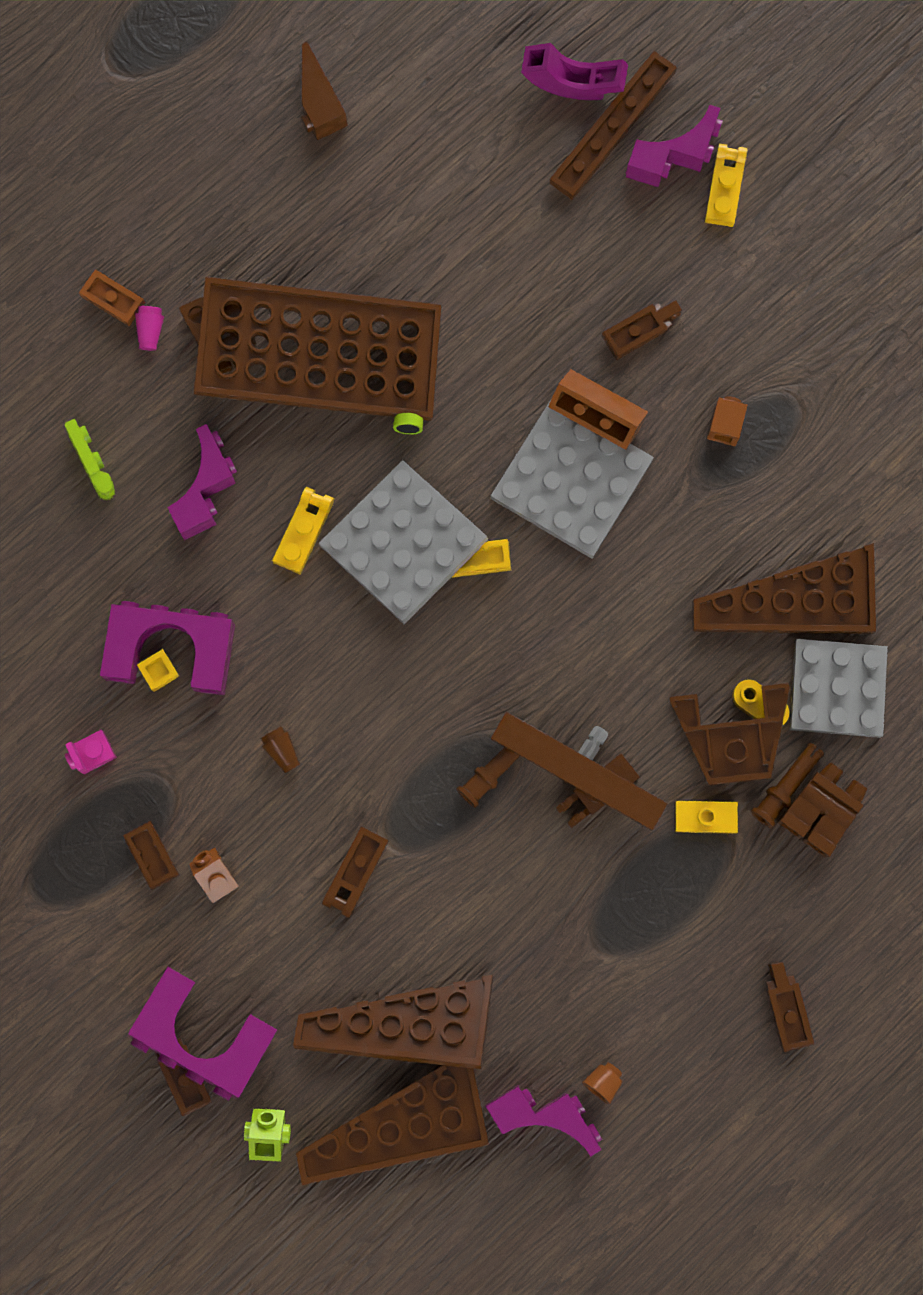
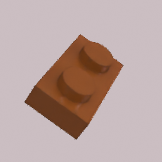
M96 269L79 292L82 298L127 326H130L135 319L138 307L145 305L143 298Z

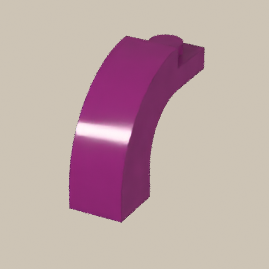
M552 43L525 46L521 73L535 86L558 96L578 100H603L606 93L624 92L628 64L624 59L596 63L575 61L562 55Z

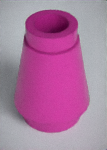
M139 306L138 313L135 314L139 349L155 351L157 350L164 321L162 309L153 306Z

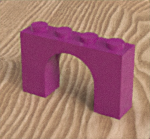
M121 601V605L111 604L100 676L106 681L135 684L138 671L137 664H139L141 649L146 640L158 631L176 629L188 634L195 645L191 688L195 692L225 695L235 624L232 619H228L227 614L211 612L210 616L198 615L199 612L193 609L182 608L179 613L171 612L168 607L161 605H151V608L147 609L139 608L138 603Z
M167 967L127 1035L132 1038L130 1045L144 1053L151 1049L160 1055L157 1059L158 1061L172 1069L176 1065L187 1070L185 1076L202 1085L203 1081L215 1086L212 1092L229 1101L231 1096L238 1099L277 1029L250 1014L225 1053L208 1059L190 1055L178 1043L174 1024L176 1015L195 982Z

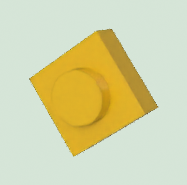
M163 649L137 664L153 692L179 677L178 672Z

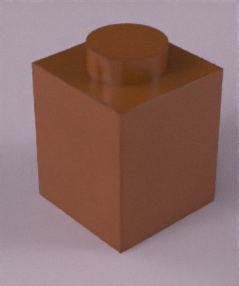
M719 397L714 408L707 439L736 446L748 405L741 403V400L735 397Z

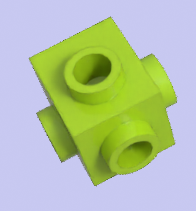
M253 1109L251 1122L246 1121L244 1129V1141H248L249 1160L281 1162L284 1143L289 1144L291 1124H285V1110Z

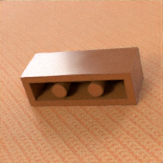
M572 369L559 382L548 406L625 450L638 434L648 414V411Z

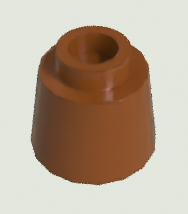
M609 1062L605 1066L600 1064L582 1084L597 1098L610 1105L622 1084L620 1079L622 1072Z

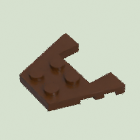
M789 683L761 686L765 718L701 725L697 694L670 697L671 705L676 712L709 785L772 778L790 692Z

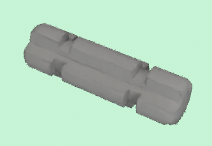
M599 726L593 728L589 734V740L586 739L578 753L590 760L594 759L600 749L599 745H603L608 737L607 731Z

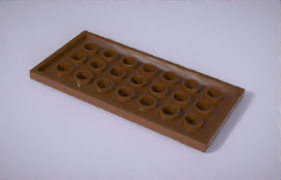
M205 277L194 395L395 417L400 413H414L421 416L423 420L431 421L434 407L441 305ZM229 304H235L241 309V313L237 317H229L225 314L224 308ZM258 308H266L271 316L269 319L261 321L254 316V311ZM288 311H294L299 314L300 321L296 324H289L284 320L283 316ZM320 314L328 317L330 324L324 328L318 327L314 324L313 318ZM347 318H353L359 323V328L355 331H349L344 328L343 321ZM378 321L384 322L388 326V332L385 334L375 333L372 329L373 323ZM405 325H412L416 328L417 335L413 338H408L403 335L401 328ZM228 332L234 333L238 337V342L232 346L225 345L221 340L222 335ZM256 336H263L267 339L268 345L264 349H257L253 347L251 340ZM286 339H291L297 343L298 348L291 353L285 352L281 347V343ZM314 343H322L326 346L327 353L323 356H317L312 353L310 347ZM345 346H351L356 350L357 356L353 359H345L341 355L340 350ZM376 349L381 350L385 353L386 360L376 363L370 358V352ZM403 353H410L415 358V363L412 366H405L400 362L399 356ZM223 361H230L235 365L236 369L231 374H223L218 366ZM259 364L264 367L266 373L260 378H255L249 374V367ZM282 368H290L294 371L295 378L291 381H284L279 377L278 372ZM313 371H319L324 375L325 381L318 385L313 384L309 381L308 375ZM343 374L350 375L354 379V385L344 388L338 383V377ZM371 378H379L383 382L384 388L380 391H373L368 387L367 381ZM401 381H407L412 385L413 391L407 395L402 394L398 391L397 384Z

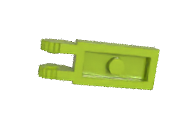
M75 419L66 422L67 434L96 493H98L100 499L110 500L115 495L113 481L109 473L100 471V469L104 468V464L98 452L92 453L88 446V443L92 442L87 429L85 426L79 428Z

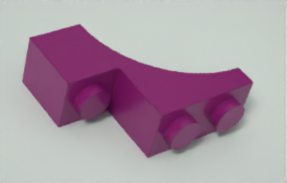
M709 105L701 121L689 132L675 139L661 142L637 139L628 163L626 178L659 187L662 177L668 178L672 163L700 172L703 162L709 163L714 146L709 144L712 136L718 137L723 120L718 119L720 108Z
M207 424L196 429L201 443V464L198 475L187 493L174 504L167 507L184 540L217 525L213 516L218 513L209 496L236 484L232 474L237 472L229 456L223 458L219 450L224 447L217 431L210 432Z
M517 1085L486 1104V1108L502 1134L524 1126H548L572 1136L586 1149L590 1156L601 1151L598 1142L603 1139L593 1123L587 1126L581 1115L586 1111L576 1095L570 1098L566 1092L534 1112L532 1107L537 1104L529 1090L526 1088L521 1091Z

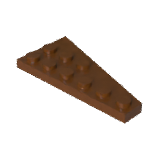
M874 543L821 561L818 560L761 580L757 579L742 586L694 599L692 602L693 632L874 634L876 632Z
M493 975L483 976L482 979L465 982V980L454 982V985L436 989L430 987L386 996L383 1000L368 1002V1000L357 1002V1005L339 1009L333 1007L298 1015L293 1046L295 1049L481 1069Z
M442 1065L298 1151L296 1156L302 1185L489 1145L474 1069Z

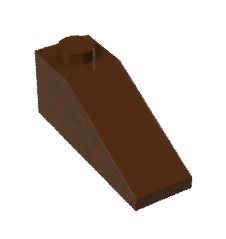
M308 42L302 43V107L304 115L301 116V121L308 133L312 131L315 138L319 140L348 126L344 108Z

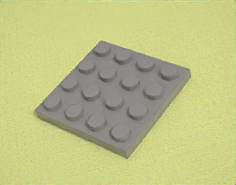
M549 402L491 494L490 499L593 559L654 457L632 444L626 450L549 408Z
M402 460L319 542V545L396 618L405 624L488 541V537Z

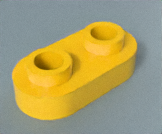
M743 680L733 690L732 699L734 704L753 719L765 718L762 685L754 680ZM752 690L754 699L749 700L745 698L744 691ZM788 705L786 706L783 725L789 718Z

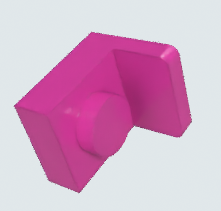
M102 729L76 743L69 742L65 744L68 750L65 758L72 770L77 769L82 774H86L117 758Z

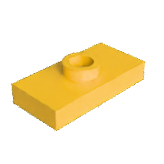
M508 539L484 543L452 578L511 571Z
M675 801V832L738 833V802Z

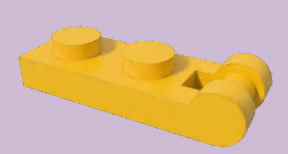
M718 144L705 223L729 227L734 226L747 148L738 147V149L727 148V144ZM725 159L736 161L735 167L724 166Z
M309 487L304 489L296 511L272 560L274 564L301 575L333 506V497L318 495L314 489ZM310 504L319 507L316 515L307 512Z

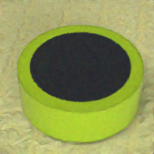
M414 413L397 414L394 417L393 429L402 434L412 435L421 433L423 431V418Z

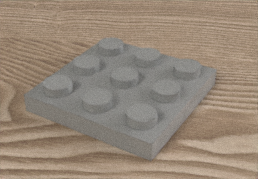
M796 639L794 643L790 730L883 737L888 646Z

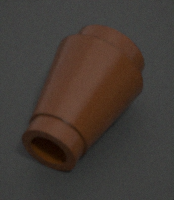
M282 726L260 738L264 744L261 747L282 768L284 773L300 765L288 731L285 732Z

